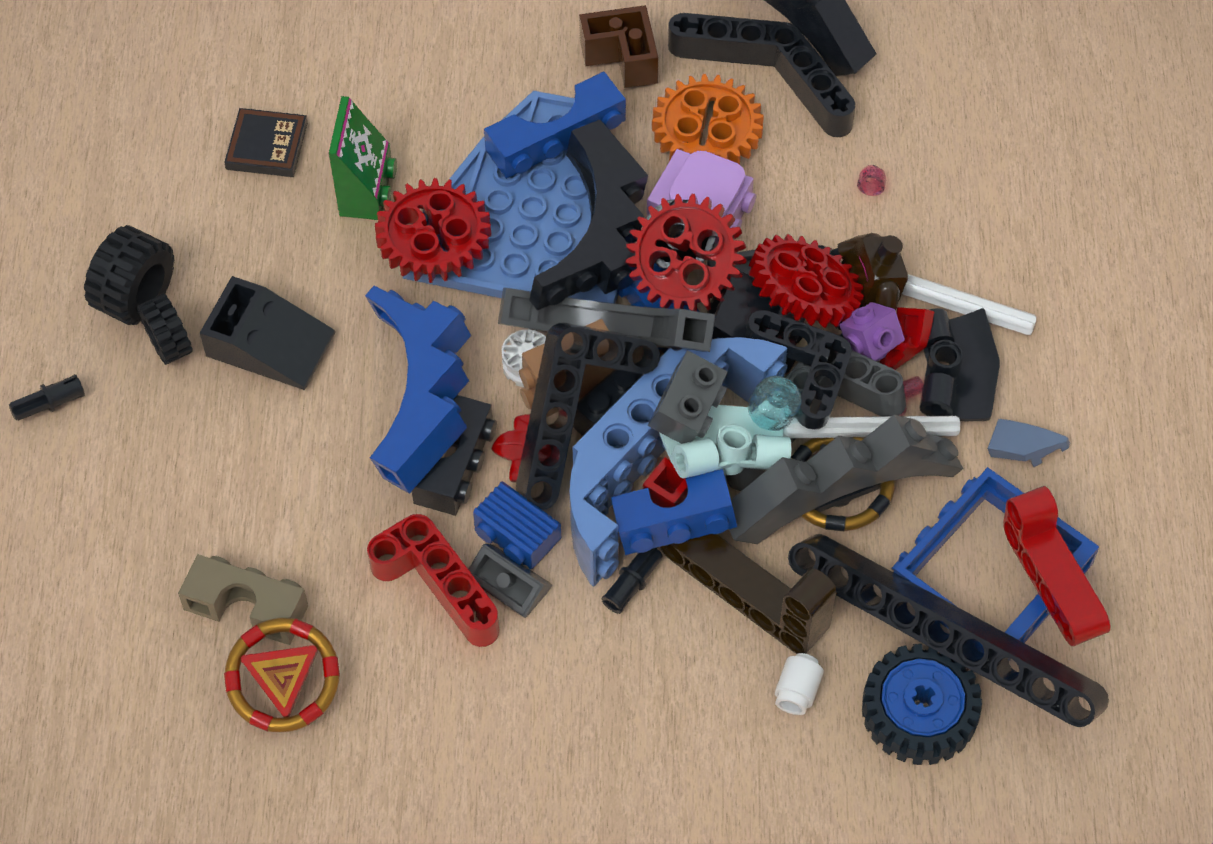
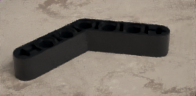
M679 13L670 19L668 49L674 56L686 59L775 67L824 132L832 137H843L851 132L855 113L853 97L795 25L779 21Z

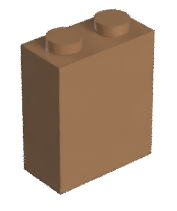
M602 319L586 325V327L609 331ZM571 332L566 334L561 341L563 351L570 349L573 345L574 337ZM607 339L602 340L597 347L599 357L604 356L608 352L609 343ZM545 343L522 353L523 368L519 370V375L524 388L520 389V393L528 409L532 408ZM586 364L579 400L614 369ZM561 370L555 375V388L565 383V370ZM558 408L550 409L546 417L559 412Z

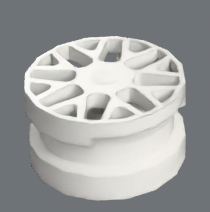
M531 329L519 330L512 333L504 341L501 349L503 373L508 380L514 381L516 386L524 387L519 375V370L523 368L522 353L544 344L546 340L545 335Z

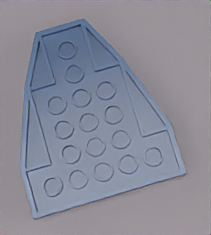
M532 91L503 119L515 114L530 122H551L567 114L572 108L575 98ZM483 137L450 177V180H452L453 189L464 184L466 194L475 191L477 202H485V212H489L491 224L489 249H483L482 260L473 258L474 268L472 270L462 266V276L460 277L451 271L448 272V281H444L440 274H436L433 283H429L428 275L423 274L417 282L502 298L503 288L531 292L534 277L557 265L571 253L586 234L590 225L591 211L588 193L580 174L566 155L567 150L562 151L555 158L546 159L532 166L524 173H517L506 179L486 152L485 138ZM423 211L422 213H424L426 216V223L427 225H430L428 222L427 214L425 213V211ZM438 234L437 237L439 239V245L441 246L443 251L447 252V250L443 248L444 246H442L440 242V234ZM410 271L403 279L415 281L414 272ZM595 285L591 290L576 293L569 298L615 304L618 289L604 294L598 285Z

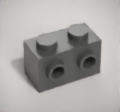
M687 350L677 364L647 426L681 444L693 441L696 436L703 438L713 418L708 416L711 406L717 408L726 393L727 387L723 386L722 383L728 371Z

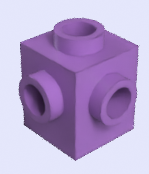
M870 302L865 307L856 309L850 318L839 324L843 337L850 343L852 350L875 361L883 359L890 350L905 340L895 309Z

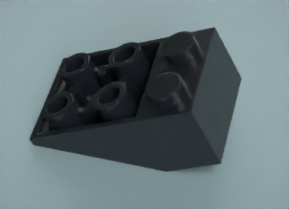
M234 276L230 278L200 331L206 357L302 390L306 389L335 335L333 328L266 287Z

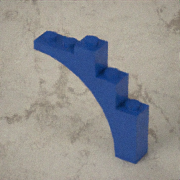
M374 285L365 297L377 317L394 328L403 338L408 360L406 390L400 410L386 437L370 456V459L384 480L410 494L467 428L459 414L461 408L453 399L469 382L462 369L464 364L456 353L471 337V334L464 323L466 320L465 316L452 305L445 307L433 301L425 309L418 303L412 305L404 301L393 290L386 292Z

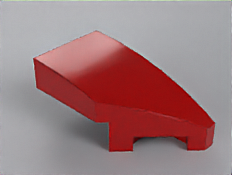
M897 307L896 314L905 340L890 350L880 360V363L896 370L922 351L928 343L934 311Z

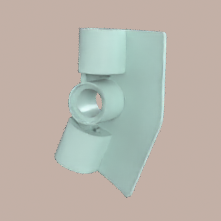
M718 405L717 408L711 406L708 416L713 418L703 438L696 436L693 441L681 444L660 433L670 461L677 474L683 479L723 469L726 475H736L744 468L768 470L782 457L791 459V440L789 437H783L784 413L782 410L729 405Z

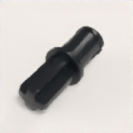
M74 374L48 386L40 385V391L12 401L9 404V409L13 418L19 421L46 409L54 412L55 407L83 397L85 393L79 378Z
M657 548L644 553H638L628 567H622L619 570L620 576L601 598L603 604L612 612L621 614L636 592L646 587L645 580L662 560V553Z

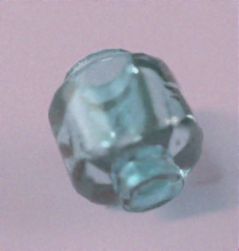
M770 376L762 379L750 396L748 402L749 415L752 421L762 429L767 431L782 430L788 427L798 414L802 404L801 393L797 385L788 378Z

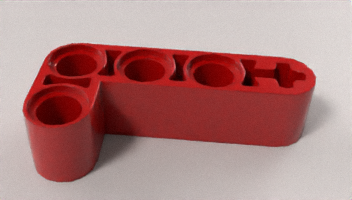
M1041 486L1007 500L1003 527L1010 546L1067 643L1074 647L1109 633L1111 629L1110 620L1101 601L1056 528L1058 508L1051 491L1046 486Z
M422 514L410 515L370 540L367 546V554L371 572L378 580L392 581L415 568L472 645L486 647L497 640L499 636V620L496 606L432 520ZM417 535L426 536L420 541L411 540L412 537ZM383 555L394 556L387 561L379 560ZM436 563L447 564L441 569L431 568ZM457 591L468 592L466 596L461 598L452 596ZM476 611V617L479 621L474 622V612Z

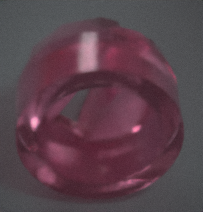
M876 165L864 167L858 177V189L863 194L869 196H876L884 191L886 185L885 171Z

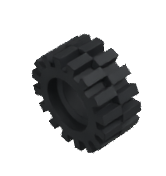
M163 293L137 305V311L145 331L165 365L192 353L193 348L187 337L188 334L177 315L176 309L172 306L166 294Z

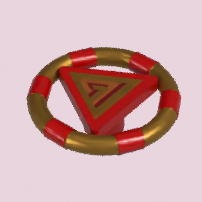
M292 618L267 620L253 626L241 635L229 653L224 673L226 693L235 711L250 725L267 732H290L314 722L324 714L334 699L340 677L338 657L328 638L313 625ZM279 632H289L309 640L313 644L245 655L249 648L253 647L267 635ZM319 651L322 657L325 679L322 691L316 701L303 709L299 714L290 717ZM241 662L284 718H275L255 710L246 701L241 689L239 671Z

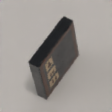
M239 108L224 161L226 170L294 177L308 124L307 115Z

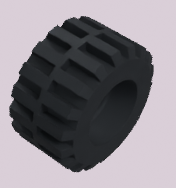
M130 225L118 227L100 244L90 262L84 283L85 300L88 301V305L127 325L139 324L141 317L138 314L137 305L163 293L166 294L174 270L175 259L172 247L168 243Z

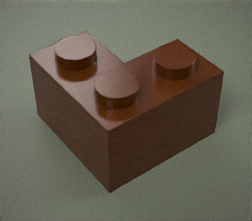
M646 5L579 14L580 44L585 67L619 62L624 88L658 83V53Z

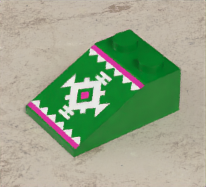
M341 96L329 149L339 216L378 220L377 212L383 211L384 200H391V187L388 186L389 179H395L397 159L391 158L390 143L349 97Z

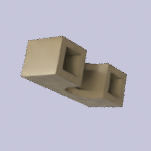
M197 554L178 592L185 611L218 622L229 605L237 601H249L255 604L250 614L252 627L261 622L276 618H292L302 621L308 608L305 590L298 583L289 579L279 581L267 577L262 571L255 568L247 567L242 569L233 566L230 562L219 556L208 558ZM279 632L267 635L266 638L290 645L295 635L289 632Z

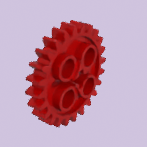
M437 178L433 179L431 186H426L425 182L420 179L418 183L419 188L416 189L408 183L405 184L406 193L404 195L394 191V202L384 200L385 211L377 212L378 222L375 223L377 248H380L382 259H389L391 269L400 266L401 276L403 277L410 271H413L415 281H418L423 274H427L429 283H433L436 274H440L444 281H448V272L453 271L460 277L462 276V266L472 270L474 268L473 258L483 259V249H489V237H491L490 214L485 212L484 201L477 202L475 191L466 194L464 184L453 189L452 180L450 179L444 186H439ZM420 208L423 209L427 214L428 222L430 225H427L426 216L424 213H422ZM438 234H440V242L442 246H444L443 248L447 250V252L443 251V249L439 245V239L437 237Z
M691 193L688 203H684L681 196L676 194L675 204L671 206L665 198H662V210L657 211L654 207L649 206L648 209L652 217L649 220L640 216L637 218L643 226L642 230H630L631 235L637 239V243L626 244V248L635 254V256L626 259V263L631 267H637V269L632 271L629 276L633 281L642 280L637 286L640 293L650 290L647 297L650 303L653 304L661 297V308L668 309L671 303H674V309H683L684 305H688L691 311H697V303L702 302L709 310L711 309L710 298L714 296L717 300L723 302L724 298L721 290L723 288L730 291L735 290L729 281L730 278H742L743 276L735 268V265L746 263L745 257L737 254L738 251L746 248V244L744 241L735 240L743 232L740 227L730 228L735 222V218L732 214L722 217L725 211L722 204H718L711 210L712 201L709 197H706L699 205L698 199L693 193ZM683 223L685 230L681 236L677 238L668 237V231L672 225ZM717 236L719 242L715 249L711 251L702 250L701 245L705 238ZM657 241H663L683 252H687L690 248L695 256L715 261L716 265L714 267L707 266L690 256H685L682 260L676 251L665 247H658L656 243ZM664 256L670 258V266L665 271H654V263L657 259ZM693 270H703L704 279L699 284L689 285L687 283L688 275Z
M786 234L784 240L778 235H775L772 240L765 238L763 244H758L749 262L751 267L749 275L755 278L752 285L762 288L759 295L761 297H770L772 299L769 303L771 307L781 306L782 315L791 312L794 314L796 321H799L801 317L806 318L810 326H813L815 321H818L823 328H826L829 322L838 327L841 321L843 322L850 318L852 313L859 308L860 302L864 297L861 293L863 285L857 283L859 276L849 273L852 265L842 264L840 261L843 256L841 255L832 256L829 254L830 247L818 248L816 240L812 241L811 244L806 243L803 236H800L798 241H795L790 234Z

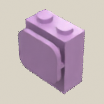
M676 149L647 199V217L650 214L648 207L652 206L655 208L660 205L662 198L673 200L676 194H679L682 199L689 200L691 193L696 195L699 205L706 197H709L712 201L711 210L718 204H722L725 208L722 217L732 214L735 218V222L730 228H741V217L744 212L748 214L751 212L756 200V194L752 193L754 178L745 175L743 167L738 163L710 152L696 151L690 154ZM715 236L716 244L719 242V238L717 236Z

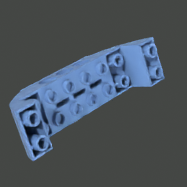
M743 337L712 339L710 352L688 350L728 371L722 385L755 408H760L777 388L776 386L767 385L762 389V386L769 383L780 385L784 380V374L787 370V347L765 340ZM669 348L660 357L658 366L653 371L644 374L573 446V467L569 489L572 543L579 566L593 587L602 578L608 579L619 565L618 525L607 517L609 508L612 506L611 497L631 492L633 483L641 475H648L655 467L657 458L666 450L660 433L647 425L677 364L688 349L674 351L672 348Z

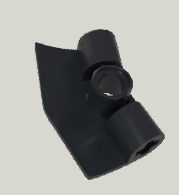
M981 308L953 319L948 318L947 312L944 309H929L934 311V317L927 346L923 349L927 367L919 406L920 411L927 416H957L960 421L990 420L1000 359L985 309ZM940 361L947 362V363H949L950 365H943V364H941V363H939V362H940Z

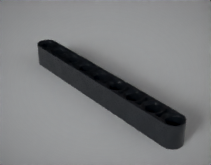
M813 535L795 544L789 551V565L798 575L803 576L809 568L818 569L834 583L836 596L1070 725L1085 727L1099 717L1108 707V693L1099 683L825 535ZM809 549L813 551L816 561L811 559ZM841 566L847 571L848 579L843 576ZM874 584L879 587L882 598L874 591ZM907 603L913 606L915 616L907 609ZM940 621H943L948 626L949 634L943 631ZM974 639L982 644L984 653L976 648ZM1009 658L1017 663L1019 672L1011 668ZM1043 677L1052 682L1055 691H1051L1046 687ZM1079 697L1084 698L1089 703L1091 711L1081 706Z

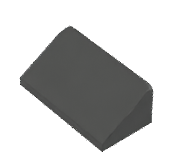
M492 544L482 545L468 569L483 590L524 618L532 612L552 587L551 583L523 564L518 565L507 557L504 551Z

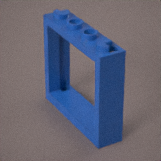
M988 467L978 478L974 477L965 483L961 490L962 496L956 502L950 500L942 508L938 515L939 521L932 528L929 525L926 526L916 538V546L909 554L906 551L902 552L899 555V560L891 568L897 575L951 604L953 603L916 577V575L984 500H987L1005 513L1007 500L1023 494L1021 490ZM1058 517L1056 528L1085 574L1093 565L1099 546ZM1039 594L1036 595L1008 627L1005 633L1025 643L1050 615ZM940 621L943 626L949 629L943 621ZM974 639L976 648L984 653L982 644Z

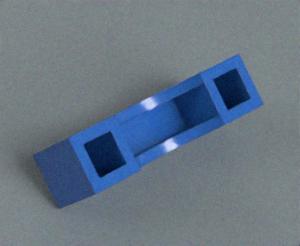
M604 71L574 85L575 102L569 112L557 120L535 123L526 121L513 114L484 128L485 150L506 179L517 173H524L532 166L546 159L555 158L562 151L567 150L572 130L597 120H601L611 130L626 121V99Z

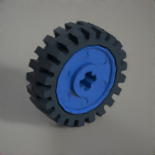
M913 644L911 650H908L906 645L898 647L896 654H893L892 651L884 655L882 662L878 660L874 665L863 692L862 717H865L864 725L867 732H872L871 739L876 745L881 742L883 744L882 750L888 755L892 752L897 753V760L905 762L908 757L913 759V764L922 765L923 760H928L929 765L938 764L942 757L945 761L953 758L956 751L960 753L966 747L967 742H970L980 719L982 709L981 688L979 684H975L976 676L972 670L966 671L965 666L930 647L928 650H923L922 644Z

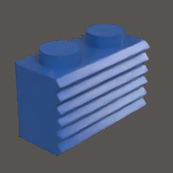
M503 481L473 511L474 529L477 535L486 543L491 544L494 542L498 544L500 548H504L503 551L507 557L518 565L522 563L527 565L529 569H533L562 538L561 523L532 502H529L524 496Z

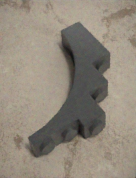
M894 414L862 441L837 436L807 462L782 457L731 499L737 527L729 529L734 541L759 544L778 529L803 514L859 489L908 477L933 475L954 477L963 470L957 457L958 450L949 439L927 434L923 425L916 419Z

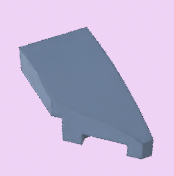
M998 419L987 449L991 457L1018 461L1030 460L1032 466L1036 467L1042 463L1041 458L1055 450L1061 449L1062 452L1067 450L1070 442L1068 437L1038 426Z

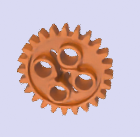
M703 74L700 82H696L692 76H689L688 85L678 80L676 81V91L667 87L665 89V97L657 98V107H653L652 119L655 143H660L661 153L670 151L669 160H671L676 149L690 154L696 151H707L740 165V156L749 159L751 149H757L759 139H762L764 115L760 114L761 104L754 103V93L745 95V85H741L736 89L733 88L734 79L732 78L724 84L721 83L720 75H717L714 81H709L707 75ZM715 101L713 115L709 122L706 144L700 145L703 129L706 125L709 103Z

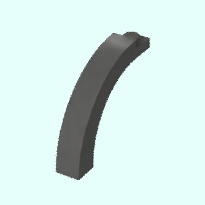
M503 288L498 318V324L548 333L549 329L558 323L586 326L602 319L609 331L643 338L653 342L658 348L710 352L715 314L685 309L621 305L569 297L557 305H549L537 311L529 301L530 291Z

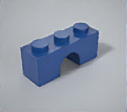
M723 469L686 478L688 486L687 497L675 507L663 508L654 504L648 488L611 497L625 555L644 553L653 548L673 543H684L689 539L708 534H720L728 529L736 528V518Z

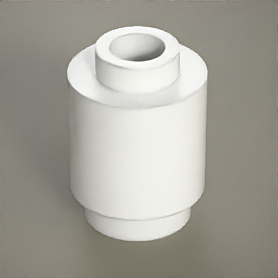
M798 653L796 656H790L786 659L775 690V696L777 697L775 704L778 708L793 715H803L807 708L812 706L824 673L823 668L818 664L819 662L815 657L805 653Z

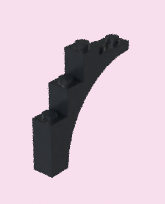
M764 0L801 31L819 52L835 76L856 74L877 54L846 0Z
M601 120L571 131L566 155L580 174L588 193L591 220L586 234L576 248L557 265L534 277L529 301L537 311L549 305H557L565 298L576 293L587 292L595 285H598L604 294H608L617 289H625L634 282L629 274L637 269V267L629 266L626 263V259L635 256V254L626 248V244L637 241L631 235L630 230L641 231L642 228L637 218L639 216L644 218L645 216L635 204L643 198L648 174Z

